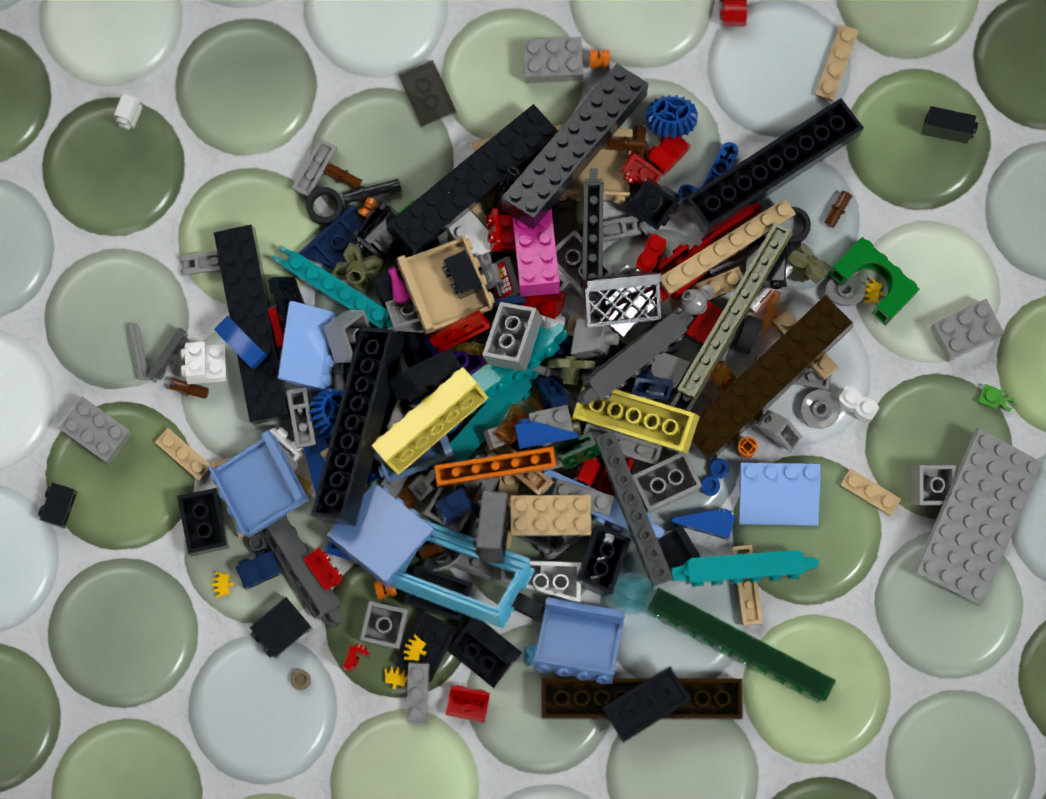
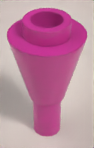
M396 267L390 268L388 271L392 279L393 301L399 304L409 301L410 297L408 289L401 278H399Z

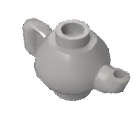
M705 284L700 289L692 288L684 291L680 302L681 305L674 308L673 313L678 314L685 311L689 315L703 314L707 309V300L714 295L715 290L709 284Z

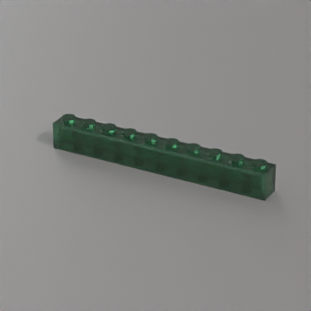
M659 587L647 608L651 617L660 620V618L667 620V625L670 627L684 629V634L695 639L697 636L703 639V644L711 648L713 646L720 648V653L731 657V655L737 657V661L745 666L753 665L758 673L765 676L768 673L774 676L773 680L777 683L791 685V690L799 694L804 692L810 695L809 699L818 704L820 701L826 702L836 682L835 679Z

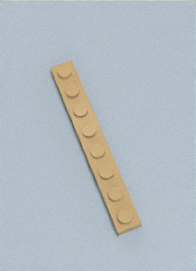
M784 198L662 275L661 286L668 296L769 233L774 223L782 225L793 218L796 213Z

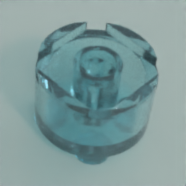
M629 573L619 578L613 591V600L616 607L631 615L645 611L653 598L651 583L645 576L639 573ZM632 589H635V593L638 594L634 599L630 598V594L627 593L631 592Z

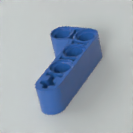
M727 142L722 146L702 187L723 174L718 173L716 167L723 166L726 171L732 168L739 151L735 143ZM731 150L732 154L729 155L728 160L726 161V152ZM689 184L682 185L678 190L681 204L683 205L685 200L681 195L683 191H688L692 194L698 188Z

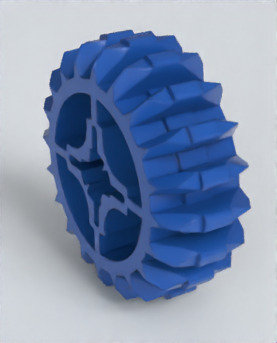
M669 94L668 97L661 96V99L655 98L654 102H650L646 110L648 129L652 130L653 134H658V137L665 136L666 139L668 137L675 139L678 136L682 138L683 134L689 135V132H692L697 124L698 112L695 104H692L691 100H686L685 96L679 98L678 95L671 97Z
M327 388L317 393L318 395L313 397L312 403L309 405L311 410L308 414L312 416L310 421L315 424L313 428L319 429L318 434L324 433V439L329 437L331 439L337 414L334 416L332 414L338 413L344 390L338 391L337 388Z

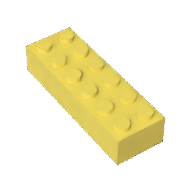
M461 368L454 372L449 380L439 385L435 392L425 397L415 409L410 410L400 422L395 423L387 433L378 437L372 446L394 472L399 475L486 401L488 396L464 368Z
M616 389L611 392L612 396L605 401H593L585 405L577 403L573 418L611 431L614 430L615 432L688 454L700 417L695 413Z

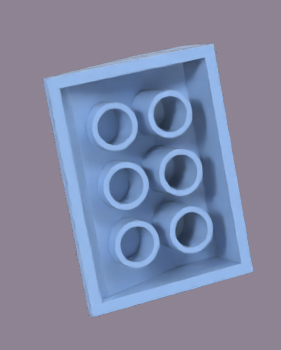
M289 301L278 379L301 388L306 387L309 391H324L330 388L335 361L324 326L338 317L339 314Z
M740 464L739 525L818 526L820 464Z

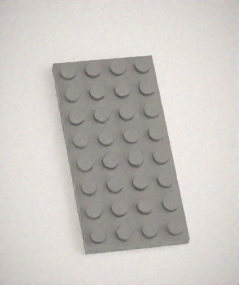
M976 428L914 572L964 599L982 606L1043 463L988 432Z

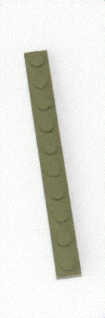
M774 223L677 388L679 392L696 400L792 236L793 232L791 229Z

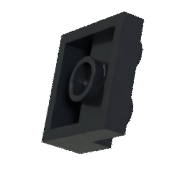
M647 177L625 209L658 230L661 225L664 227L670 219L668 215L671 211L675 212L680 206V195L666 185L662 187Z

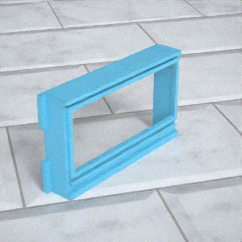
M432 523L435 527L436 537L430 536L427 541L480 560L479 555H476V548H474V538ZM507 550L504 564L489 563L515 573L497 608L405 574L414 555L392 578L394 582L392 587L504 629L514 610V607L511 606L520 589L525 590L534 573V569L530 567L529 558Z

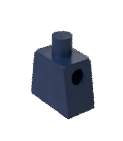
M461 488L436 502L435 511L443 525L447 526L475 510L477 506L468 490Z

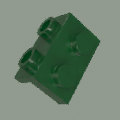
M591 432L555 447L564 470L575 467L579 463L591 460L601 454Z

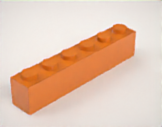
M549 447L436 465L434 468L437 487L555 469L556 462L554 449Z

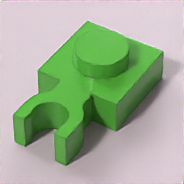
M984 384L977 403L994 410L999 405L1003 410L1010 412L1012 408L1007 407L1005 403L1006 401L1014 403L1015 399L1011 397L1004 398L1002 397V390Z

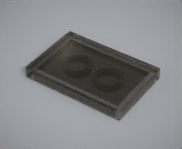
M433 60L398 75L421 128L456 113L453 102Z

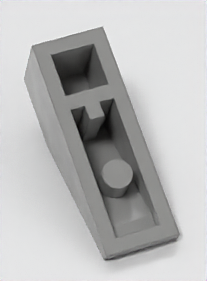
M304 387L286 391L296 448L316 445L315 428H313L314 422L310 421L312 416L308 414L311 410L309 407L311 398L308 389Z

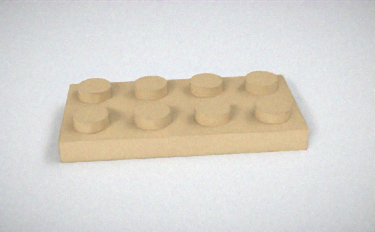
M591 495L511 496V536H591Z

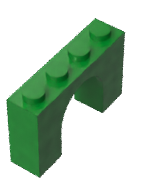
M862 236L831 268L828 274L843 286L860 270L869 269L878 272L885 279L888 291L886 297L871 313L886 326L917 294L920 288L912 279L905 276L899 267L894 266L885 254L880 253L872 242Z

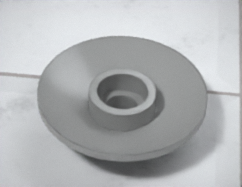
M855 275L843 286L831 278L826 286V294L837 305L852 306L864 298L865 285Z
M822 389L810 392L804 398L801 405V414L805 422L818 429L832 426L838 420L841 410L837 397L833 393ZM820 406L823 407L824 412L818 413L817 408Z
M444 548L443 552H437L429 556L424 566L432 571L449 570L459 560L462 553Z

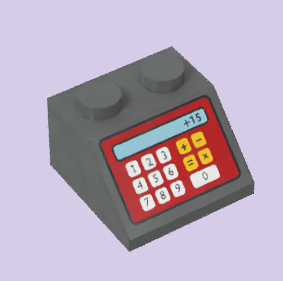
M505 257L493 263L497 264L503 282L494 286L493 291H491L494 300L520 295L510 257Z

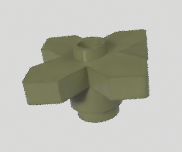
M349 243L343 254L347 262L337 263L332 271V275L341 281L348 279L350 283L354 284L355 289L366 293L371 284L368 274L378 273L383 265V260L375 255L362 259L360 247Z
M804 243L787 258L795 265L792 272L793 277L801 283L811 279L817 284L823 277L828 275L832 268L825 261L818 259L813 251Z
M565 356V359L547 360L546 368H560L562 384L578 385L580 370L595 369L596 361L577 360V357Z

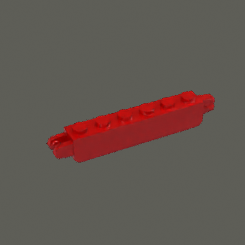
M757 202L717 228L712 234L704 236L701 239L703 242L699 246L695 244L688 251L689 255L686 258L682 256L674 265H680L753 219L760 213L763 207ZM706 273L669 296L660 284L661 303L669 297L679 299L684 291L689 290Z

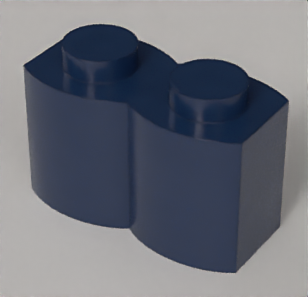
M266 549L257 553V557L252 560L245 558L238 562L239 565L235 568L245 590L282 574L272 551L268 552Z

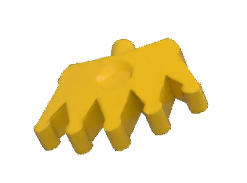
M870 278L869 281L872 283H865L869 288H865V292L868 294H865L864 297L868 300H864V303H877L879 295L884 296V292H880L883 285Z
M216 571L215 574L220 577H213L212 579L218 582L211 584L213 587H219L213 590L214 593H219L215 597L219 598L229 595V587L234 586V582L229 583L230 575Z
M414 635V638L417 641L409 639V642L413 645L405 644V647L411 650H404V653L409 655V657H404L405 660L419 661L420 654L426 655V652L422 650L426 644L416 635Z
M391 667L389 674L387 669H384L385 683L393 684L392 689L396 690L397 685L405 686L408 680V676L405 677V669H403L401 674H399L400 667H397L395 673L393 672V667Z

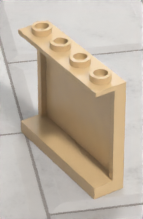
M555 125V128L559 131L562 126ZM618 129L611 138H630L632 140L633 129ZM607 142L559 200L562 201L571 197V199L582 202L584 181L590 178V168H598V179H602V182H604V202L606 200L618 204L625 203V201L629 202L630 183L623 179L624 175L619 171L631 151L629 153L619 150L610 151Z
M461 234L460 239L406 258L404 255L397 258L398 267L425 334L442 329L479 309L482 313L491 311L492 303H495L492 293L487 292L485 287L487 281L484 274L480 275L478 270L480 267L479 261L471 253V250H473L469 238L466 239L464 234ZM465 250L482 283V290L460 300L458 294L454 295L450 287L452 282L449 277H445L442 267L444 259Z

